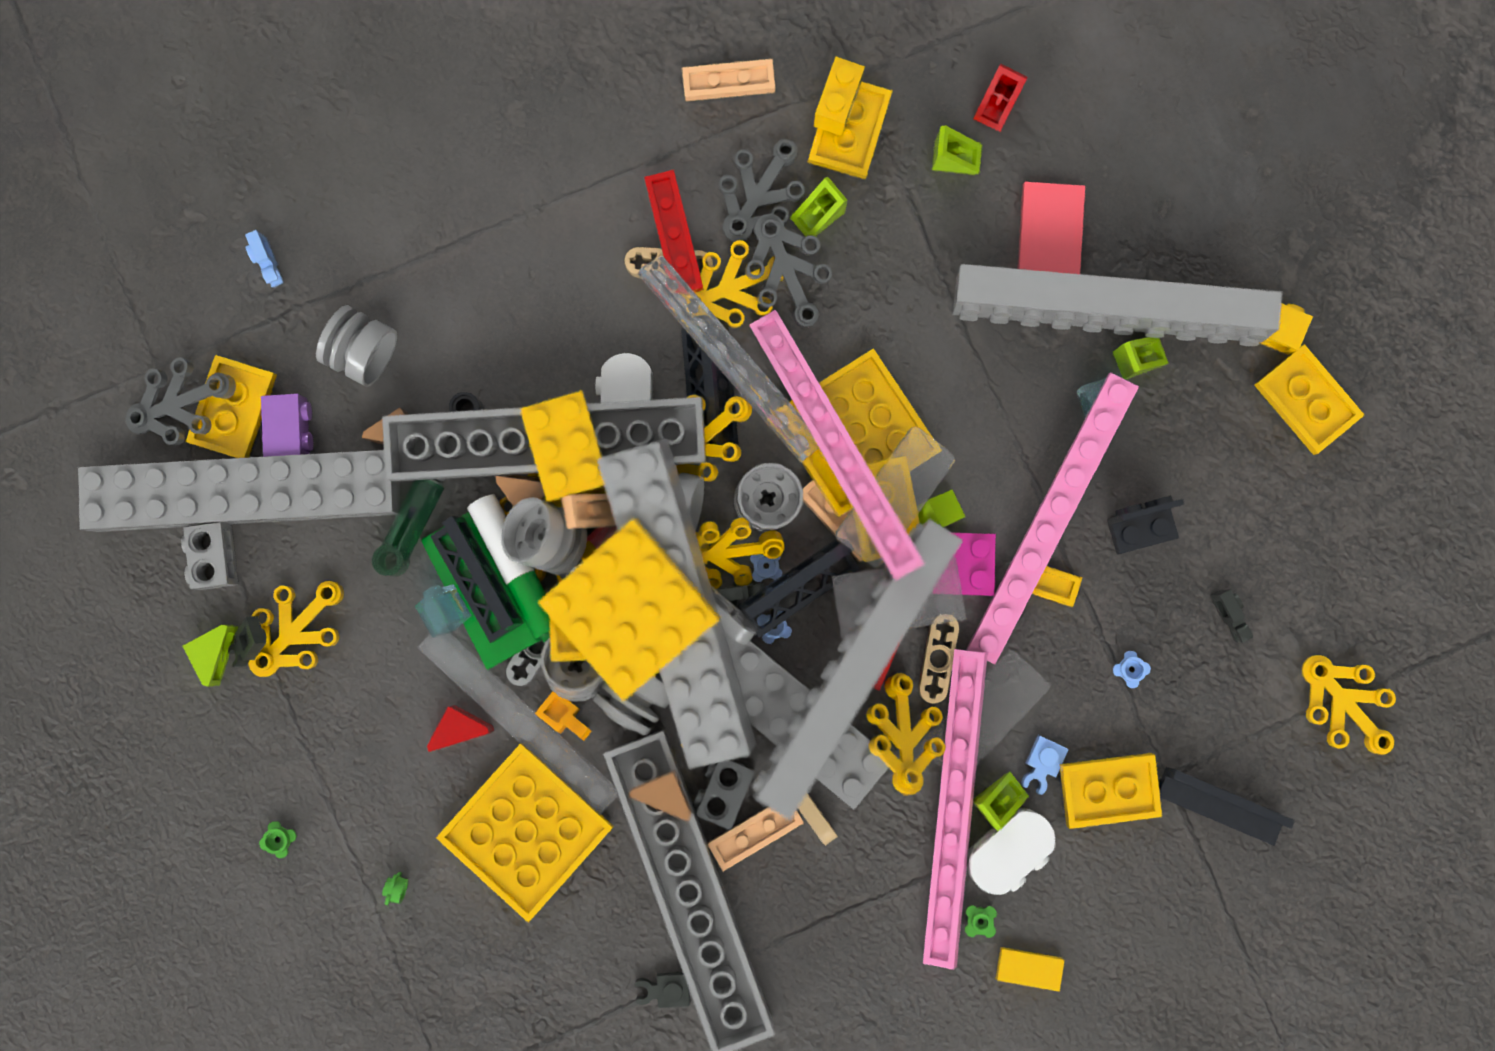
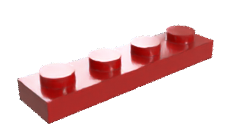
M674 170L645 176L644 179L674 297L704 290Z

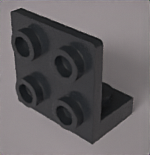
M1172 495L1144 503L1145 509L1142 508L1140 503L1116 510V517L1107 519L1117 555L1178 539L1179 535L1171 508L1185 505L1183 499L1173 501Z

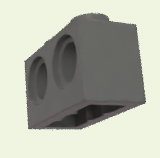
M734 759L710 764L705 777L710 778L706 790L699 789L693 806L698 807L696 816L731 830L754 775L755 768ZM725 768H732L737 772L738 778L734 783L726 784L720 779V772ZM714 797L723 799L726 808L720 813L712 812L708 807L710 799Z

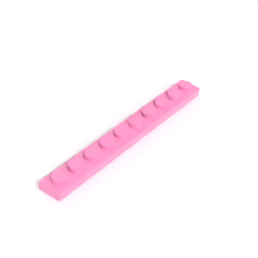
M774 310L751 323L750 327L894 579L897 580L924 565L922 558L778 312Z
M1113 373L1107 375L966 650L988 653L987 661L996 664L1139 386Z
M954 649L945 752L923 956L924 964L953 970L957 967L988 655L985 652Z

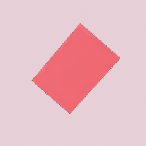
M1024 182L1018 269L1080 274L1085 186Z

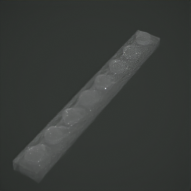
M660 256L643 266L638 272L639 277L800 463L817 451L819 446L802 416L663 256Z
M437 625L417 647L508 733L530 750L599 814L618 796L616 787L551 726L539 718L535 711L494 673L486 670L484 664L442 625Z

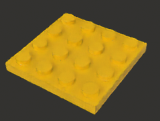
M874 348L819 382L866 464L905 455L908 471L910 472L941 451ZM791 400L772 412L770 416L836 516L840 517L851 510L849 498L794 402Z
M637 518L627 523L538 602L622 701L627 699L721 619L720 615Z
M520 743L440 832L436 839L529 923L614 826L526 745Z

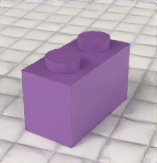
M299 394L261 396L263 457L309 454V451L313 449V437L308 430V420L312 418V407L310 402H307V398Z

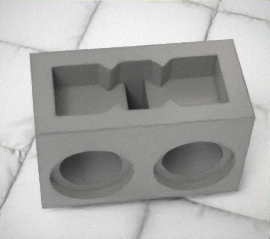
M219 522L183 527L184 535L181 538V546L187 557V566L185 567L184 574L186 582L190 584V589L206 590L238 585L232 525ZM206 534H209L211 543L207 549H204L202 539ZM211 564L214 568V575L208 580L205 576V570Z

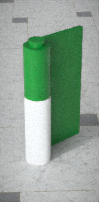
M495 494L487 495L470 504L467 508L469 512L461 517L465 518L524 624L497 641L489 642L430 537L442 528L421 539L486 670H490L541 640L543 643H546L550 638V616L538 603L547 594L533 567L512 561L504 553L501 538L502 528L507 516ZM449 534L442 538L448 550L457 552V548ZM462 559L459 568L461 574L464 577L472 578ZM477 585L474 597L478 603L487 605V601ZM492 612L489 623L494 632L501 629V626Z

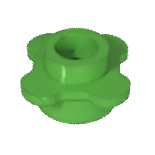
M273 821L269 823L268 831L263 835L259 845L262 850L275 854L277 858H284L288 855V848L291 842L296 840L297 834L295 830H287L281 826L280 822ZM276 837H280L281 841L279 843L276 842Z
M398 872L397 875L394 874L392 878L388 877L382 895L386 897L385 905L389 906L390 902L401 904L404 899L409 880L402 878V872Z
M970 905L966 908L965 914L967 915L968 925L965 927V932L968 936L985 935L987 938H991L996 934L994 918L997 912L992 906L983 908ZM983 919V924H978V920Z

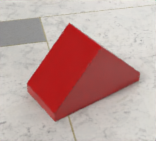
M1000 63L973 119L1000 132L1028 77Z
M456 705L448 706L427 745L428 752L494 732L493 725Z

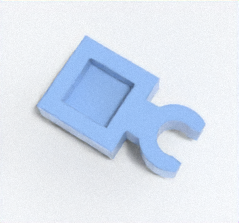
M257 230L245 234L249 243L246 246V251L253 263L257 262L260 265L265 282L267 284L270 283L272 288L283 284L282 276L276 267L277 262L267 238Z
M1038 735L1025 762L1032 766L1033 769L1023 776L1021 785L1027 788L1032 779H1037L1039 786L1036 793L1043 795L1047 789V781L1045 779L1047 774L1056 778L1060 770L1059 764L1063 763L1069 749Z

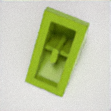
M946 125L940 126L935 140L932 170L973 175L979 174L982 144Z
M826 177L790 219L805 237H816L845 213L848 200L834 183Z
M1147 337L1128 341L1113 351L1121 375L1125 380L1169 364L1159 338Z
M953 490L933 497L916 506L921 525L930 519L941 527H946L966 517Z
M220 625L183 645L202 685L207 687L220 686L230 655L228 648L234 643V634L238 630V626Z
M1008 772L973 799V803L988 823L999 831L1003 829L1029 795L1013 774Z

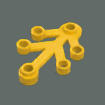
M742 240L735 241L731 245V257L719 286L707 290L712 274L719 269L721 260L719 255L714 252L706 253L702 259L703 268L700 273L704 290L682 295L680 298L682 311L691 318H699L708 314L727 322L731 328L742 326L744 323L743 312L736 308L727 310L712 302L725 298L755 310V313L763 317L769 314L773 306L769 307L766 312H761L757 307V298L741 290L767 280L775 257L773 256L769 260L768 265L765 266V272L760 278L752 280L743 275L735 279L742 260L748 256L749 252L746 242ZM739 245L745 248V253L740 256L734 253V248ZM708 257H714L717 260L715 267H708L705 261ZM760 269L751 272V274L758 275ZM692 297L700 298V306L692 307L689 303ZM762 297V300L768 304L771 303V300L769 298ZM733 313H737L741 317V321L737 324L729 320L730 315Z
M690 395L687 398H697L700 396ZM739 396L731 397L725 404V411L704 428L706 456L722 458L728 462H735L740 458L741 449L734 443H725L723 445L707 443L732 421L744 422L749 419L752 413V406L747 399ZM702 398V401H703V411H704V410H705V407H706V402H705V400ZM738 403L740 405V410L738 413L734 414L732 412V407L734 404ZM733 447L734 455L731 458H729L727 456V450L728 448ZM708 462L701 463L699 466L691 464L675 465L678 476L684 472L703 476L704 481L711 482L718 475L717 467ZM709 466L711 474L706 478L704 476V469Z
M745 518L735 519L731 523V527L721 536L718 525L714 522L702 524L699 532L696 533L699 548L704 543H713L706 549H700L703 561H710L732 574L735 583L740 586L748 585L752 581L751 569L749 566L740 565L730 558L763 554L769 559H776L782 555L785 545L782 535L774 530L761 534L758 542L731 545L736 539H746L750 536V524ZM705 567L708 579L716 578L709 580L710 585L715 589L719 588L722 584L720 572L717 569Z
M334 581L322 582L317 587L316 598L294 621L292 617V602L295 599V591L290 586H279L274 590V600L279 603V637L272 644L270 625L274 620L272 611L266 608H259L253 612L252 617L259 618L262 612H265L267 615L266 622L263 624L260 622L261 628L266 632V644L255 660H249L248 663L250 670L255 675L268 677L275 674L279 667L299 666L302 669H312L317 665L318 656L310 650L302 651L298 655H280L289 645L321 644L323 646H334L338 643L340 636L334 628L302 632L326 605L334 606L342 601L344 590L339 583ZM329 587L333 594L331 598L326 599L323 592ZM284 589L289 593V597L285 601L280 598V593ZM328 631L333 634V640L330 643L324 639V635ZM306 654H309L312 658V662L308 666L303 663V657ZM262 656L268 659V664L265 667L259 664V659Z
M1313 655L1307 658L1302 665V675L1310 684L1309 708L1306 710L1307 720L1318 725L1324 724L1328 720V711L1323 707L1325 688L1332 696L1330 731L1327 734L1328 744L1339 749L1345 748L1349 744V735L1344 731L1346 712L1365 734L1364 744L1370 752L1380 755L1389 753L1394 747L1393 736L1386 730L1378 729L1355 702L1375 703L1379 707L1388 708L1393 706L1396 701L1394 692L1383 688L1376 691L1343 689L1334 678L1354 679L1357 683L1368 684L1375 677L1373 668L1368 665H1357L1355 667L1333 666L1332 662L1322 655ZM1318 665H1321L1323 668L1321 676H1317L1315 673ZM1363 668L1367 672V677L1364 680L1359 676ZM1385 692L1388 695V700L1383 704L1380 696ZM1319 709L1321 717L1316 721L1313 718V712ZM1337 733H1340L1342 736V741L1339 744L1334 742V736ZM1381 737H1384L1386 743L1385 746L1381 748L1378 744V740Z
M897 673L890 676L885 682L886 693L896 703L897 728L888 719V710L883 704L869 707L866 713L868 721L877 725L886 735L872 738L869 742V749L873 755L879 756L893 771L892 782L895 789L902 794L913 795L918 793L923 786L922 772L933 758L944 754L945 744L940 738L927 740L924 743V751L915 761L913 760V749L931 727L942 722L943 716L937 707L927 708L922 711L921 719L911 730L908 695L912 692L913 681L908 675ZM875 709L879 711L880 719L875 716ZM929 713L933 714L934 722L930 719ZM890 740L899 749L900 760L890 751ZM877 741L881 742L883 746L882 751L878 748ZM932 743L935 744L937 752L933 751ZM908 774H909V776H910V778H911V783L908 781V778H907V775H908Z

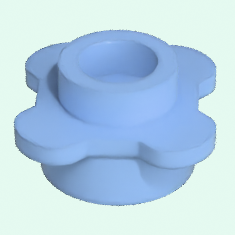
M763 554L751 555L750 561L754 564L753 579L756 582H761L763 579L772 578L776 580L781 577L782 570L779 569L778 562L780 557L769 559ZM765 563L769 564L768 569H765L763 567Z
M777 610V615H779L783 611ZM761 614L757 618V624L759 626L766 624L770 620V615ZM785 620L777 625L776 629H772L764 634L762 639L765 643L771 644L777 638H788L792 630L787 626Z
M1134 651L1125 652L1124 659L1119 664L1113 666L1114 675L1122 677L1129 688L1138 687L1139 681L1148 675L1151 670L1150 665L1137 658V653ZM1131 666L1134 667L1133 672L1129 671V668Z

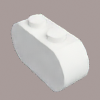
M622 353L611 357L602 366L601 377H596V395H601V403L652 400L653 373L650 366L641 357L630 353Z
M1019 808L1003 829L999 831L994 828L990 829L968 849L966 867L968 874L982 890L988 893L1001 895L1006 894L1010 890L1014 892L1026 882L1025 876L1033 869L1036 871L1041 869L1049 861L1048 855L1053 852L1055 847L1054 831L1050 823L1038 813L1027 808Z

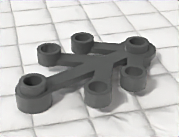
M781 139L775 144L773 149L774 158L757 186L752 171L753 156L751 152L740 150L736 153L735 165L740 170L747 201L740 211L735 195L737 190L736 179L731 175L721 177L719 180V190L724 195L729 214L723 222V232L728 240L732 242L738 240L746 241L751 236L756 221L761 217H752L758 207L788 200L797 202L804 197L805 188L799 181L790 182L787 188L768 192L783 166L792 165L797 158V146L792 140ZM784 146L791 149V152L787 155L780 152V149ZM746 156L750 161L747 164H741L738 159ZM730 181L734 186L732 189L726 190L722 187L723 183ZM798 187L801 193L794 196L790 193V189ZM777 206L771 211V214L783 213L785 219L782 221L785 226L789 219L788 210L785 207ZM735 222H741L744 227L742 230L736 231L732 228V225ZM766 224L765 227H770V226H773V225H772V224Z
M765 214L755 223L754 233L758 239V244L752 260L745 267V274L752 280H756L764 274L765 267L763 261L770 247L775 260L764 289L757 296V301L764 308L773 306L777 301L776 290L783 276L796 306L793 311L794 322L799 327H810L817 322L819 312L814 304L808 303L795 271L810 276L815 282L823 284L831 279L832 270L826 264L817 266L788 254L782 242L800 248L802 253L808 256L815 254L819 250L820 242L815 236L803 237L786 230L780 217L774 214ZM766 224H772L775 227L774 234L771 235L765 231ZM807 240L814 243L815 248L813 251L806 249L805 242ZM752 264L759 266L760 273L758 275L751 274L750 266ZM818 269H824L827 272L826 279L818 277ZM764 293L771 294L772 302L770 304L763 302L762 295ZM804 309L811 311L812 317L810 320L803 318L802 311Z
M176 358L171 363V371L174 374L162 402L157 405L154 404L160 388L166 385L168 378L162 370L150 369L146 372L145 382L148 386L141 402L132 405L127 411L126 424L134 433L145 434L152 431L162 436L166 444L181 445L185 440L183 429L167 426L160 422L158 418L168 415L188 425L191 432L205 435L211 430L212 424L210 419L205 416L195 415L183 408L210 396L221 399L230 398L236 390L235 380L230 375L215 373L207 379L206 384L180 394L187 377L193 373L194 366L188 359ZM182 363H184L185 368H184V370L181 372V371H180V366H181ZM158 374V381L155 383L154 377ZM220 381V387L217 389V383ZM201 420L203 425L202 428L199 430L198 422ZM175 431L176 438L175 440H172L171 436L172 433Z

